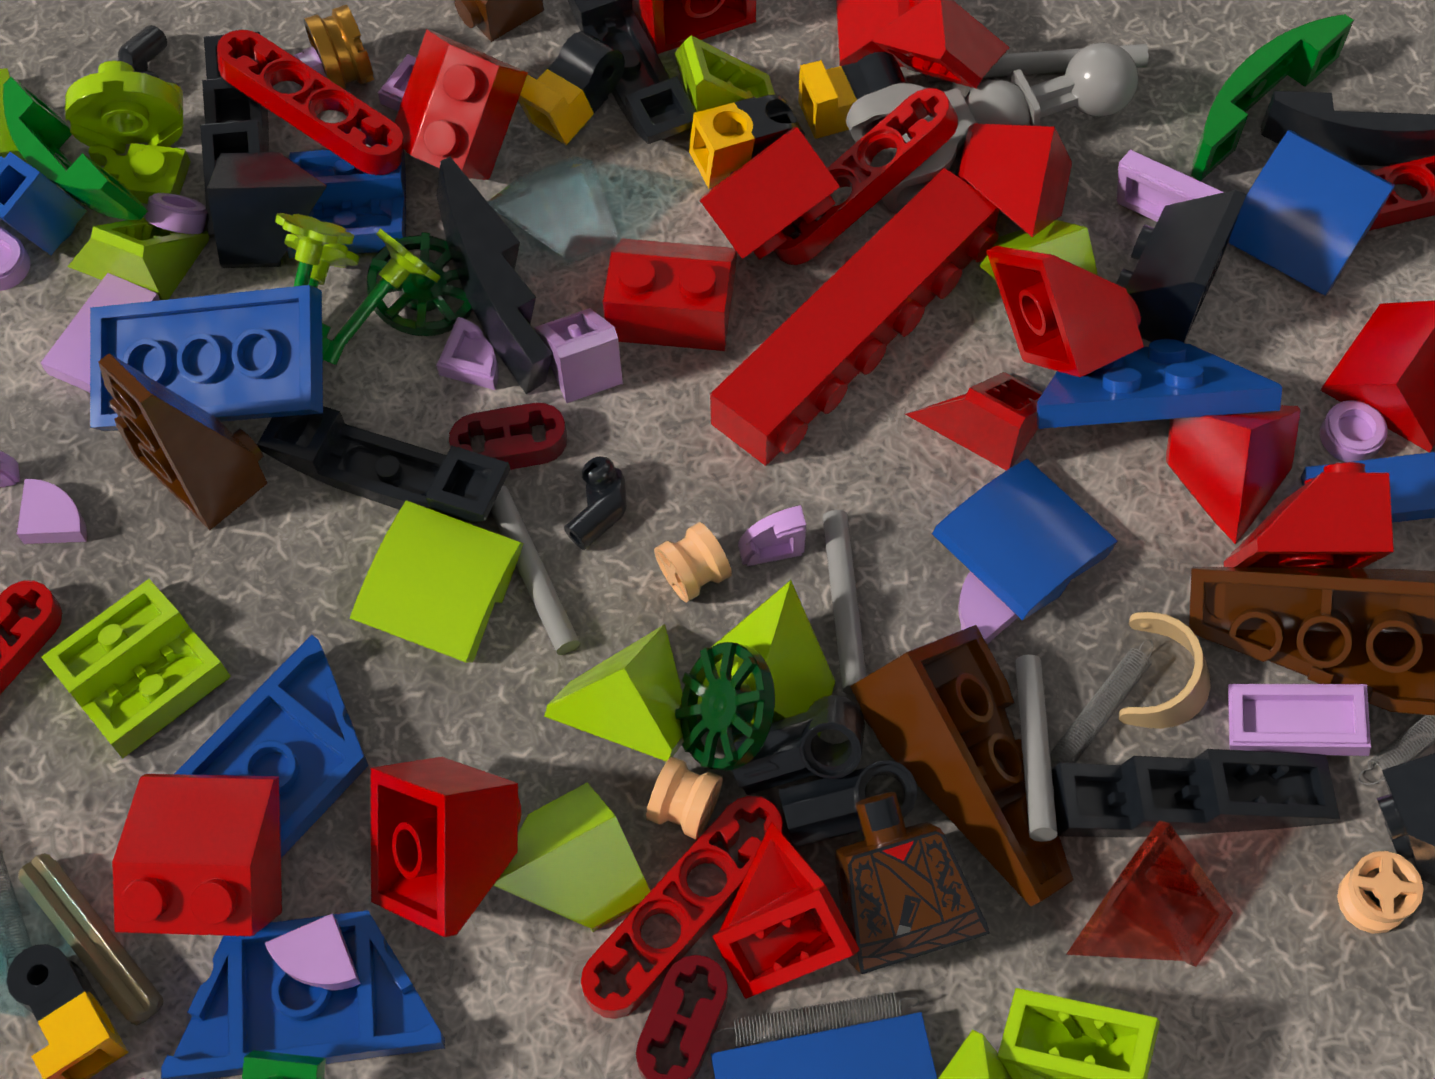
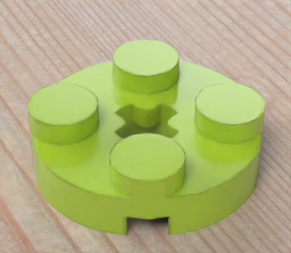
M112 60L100 64L98 73L78 79L68 88L65 94L66 121H70V132L78 141L89 147L103 145L112 148L116 154L125 153L126 144L148 142V145L169 147L178 141L183 134L184 110L183 90L181 87L145 73L134 72V68L126 62Z

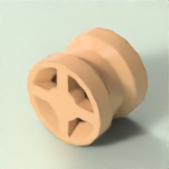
M701 522L688 528L685 538L677 543L666 541L654 548L655 557L663 575L679 598L686 603L699 596L701 586L711 581L719 584L732 576V570L724 550L713 533Z
M670 757L662 768L651 793L646 819L657 824L670 821L680 825L684 835L697 840L703 834L716 806L722 787L723 776L713 772L699 775L689 771L685 761Z
M1378 851L1362 857L1355 867L1345 875L1339 883L1337 898L1340 910L1355 927L1372 934L1387 933L1398 927L1405 918L1414 913L1422 902L1424 888L1421 876L1411 862L1399 854L1389 851ZM1365 891H1372L1374 896L1380 900V907L1376 905V902L1371 899L1369 894H1365Z

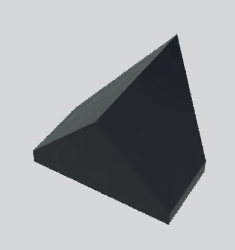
M280 152L221 153L207 186L220 266L222 268L281 267V259L289 247L284 243L286 235L294 233L284 230L283 226L275 222L277 213L292 216L293 214L309 216L327 185Z

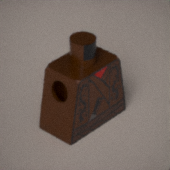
M896 792L875 795L855 803L865 840L835 850V862L841 915L860 949L856 954L847 959L859 973L865 974L990 934L987 922L941 828L928 822L906 827Z

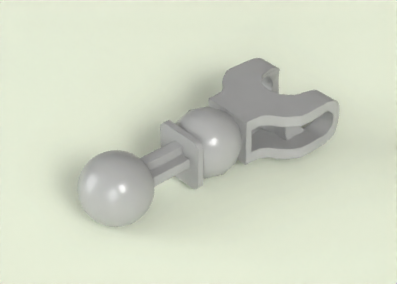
M1105 42L1094 43L1084 47L1074 55L1067 66L1065 75L1031 87L1021 69L1012 71L1011 83L1004 80H986L979 84L977 89H970L965 98L959 87L944 91L958 116V126L955 134L882 198L884 205L890 211L898 213L943 168L957 176L968 127L974 123L1040 126V118L1074 106L1082 113L1094 117L1110 116L1121 111L1130 103L1138 86V70L1133 58L1125 49L1118 45ZM898 83L867 94L855 101L850 107L846 118V124L853 139L856 142L860 140L910 95L926 88L915 84ZM928 115L924 119L930 122L934 118ZM905 133L902 137L907 143L910 141V138Z

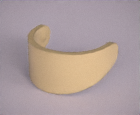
M1153 612L1132 614L1129 620V626L1132 629L1172 638L1192 654L1195 665L1190 680L1177 696L1157 706L1123 708L1119 712L1120 722L1145 728L1163 729L1178 726L1191 720L1205 705L1211 688L1210 673L1198 638L1187 625L1169 615Z

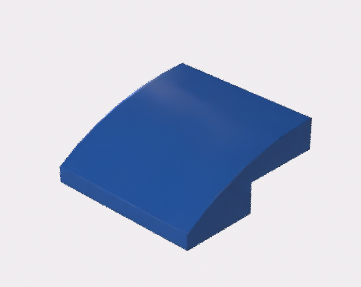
M1288 130L1247 193L1228 243L1326 296L1333 288L1359 242L1367 235L1396 185L1296 132Z
M404 149L402 152V162L399 167L391 173L384 175L367 174L330 150L290 152L289 159L327 185L309 216L322 222L342 226L346 229V232L353 234V244H344L347 246L348 251L355 254L379 252L386 246L376 235L380 228L392 238L400 239L406 237V168ZM288 247L289 258H295L296 250Z
M1028 458L1014 465L979 489L936 525L932 532V535L1022 621L1059 598L1072 579L1104 560L1118 542Z

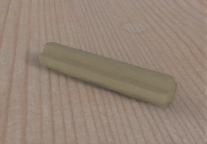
M44 853L35 856L31 862L22 866L18 873L20 882L123 1016L131 1024L140 1025L157 1013L163 1005V997L56 860L49 854Z

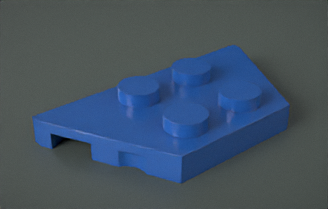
M1159 339L1152 341L1149 347L1138 349L1082 377L1057 371L1037 401L1038 429L1201 417L1205 415L1280 411L1282 386L1273 380L1191 344H1185L1174 339Z
M311 635L174 773L183 775L279 776L281 858L369 766L319 640Z
M368 910L333 914L338 921L361 983L342 990H327L295 980L280 968L265 945V942L325 916L270 922L254 936H223L212 959L213 971L208 980L200 985L187 1012L192 1017L174 1055H167L162 1064L161 1079H214L242 1075L244 1057L253 1050L326 1058V1064L445 1049V1037Z

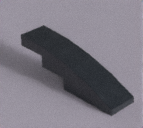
M223 35L204 37L207 80H202L205 124L200 125L206 211L208 212L207 229L210 238H215L207 186L220 154L269 152L268 109L226 82L220 75L217 45Z
M450 156L440 161L436 194L447 246L466 297L490 343L525 394H528L546 382L553 353L530 325L536 296L515 271L520 242Z
M1207 749L1195 758L1132 756L1122 765L1059 762L1051 769L1058 837L1180 836L1332 824L1340 819L1326 755Z

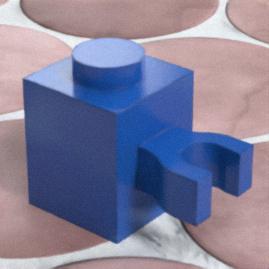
M9 152L5 158L0 156V218L52 256L60 244L71 236L76 224L87 210L41 172L13 153Z

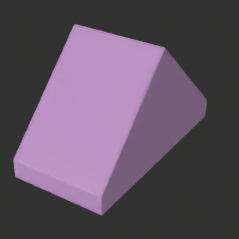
M589 308L534 327L536 333L553 353L550 366L566 403L623 384L619 342L615 327Z

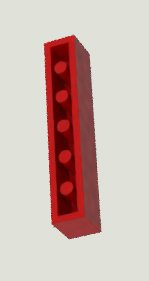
M943 168L710 393L711 425L765 466L781 451L784 454L792 452L803 440L808 430V424L821 411L824 414L832 412L844 398L848 384L860 372L864 375L871 373L884 357L887 345L898 334L903 337L909 335L922 319L925 307L936 296L940 299L947 297L959 282L962 270L973 259L977 262L985 259L987 256L986 250L992 248L999 237V233L995 231L999 208L977 189L946 168Z

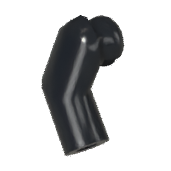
M154 25L146 26L119 48L118 61L130 64L134 68V72L145 73L159 78L155 72L148 70V62L167 47L165 34Z
M603 456L592 458L584 465L582 478L587 483V507L564 526L568 537L582 550L588 548L620 520L626 510L625 479L622 471L619 468H615L614 463L609 458Z

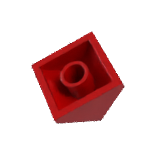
M1435 300L1379 304L1320 391L1339 402L1354 400L1370 405L1377 409L1384 417L1387 429L1428 452H1431L1435 446Z

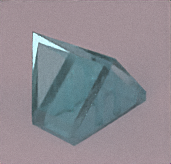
M576 156L568 157L520 176L487 201L496 212L564 257L568 265L615 247L620 242V236L592 160Z

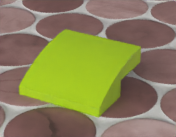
M406 500L374 557L357 596L350 619L465 663H473L495 602L503 603L524 543Z
M147 579L41 656L122 759L231 677L222 662L189 627L180 612L150 579Z

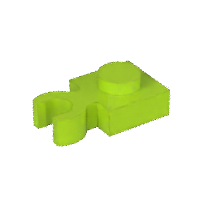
M131 143L126 156L117 155L112 148L103 145L91 146L88 150L92 161L99 166H105L104 170L123 183L141 203L148 204L149 197L156 193L180 195L191 163L186 149Z

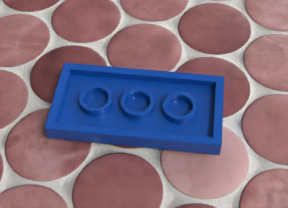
M303 285L90 307V428L101 431L118 430L114 420L118 415L111 408L109 402L113 397L105 388L98 363L109 353L215 416L220 422L323 413L322 290L314 286Z

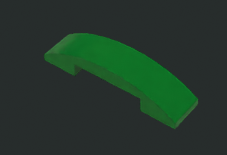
M1346 14L1306 23L1277 36L1250 55L1227 79L1212 104L1195 153L1191 176L1198 181H1202L1236 150L1249 115L1246 112L1287 75L1306 87L1340 56L1354 20Z
M10 77L3 84V105L7 127L18 151L33 168L41 172L84 206L99 214L125 220H141L148 210L123 183L82 153L72 163L60 150V147L69 139L72 133L70 132V127L49 105L13 77Z

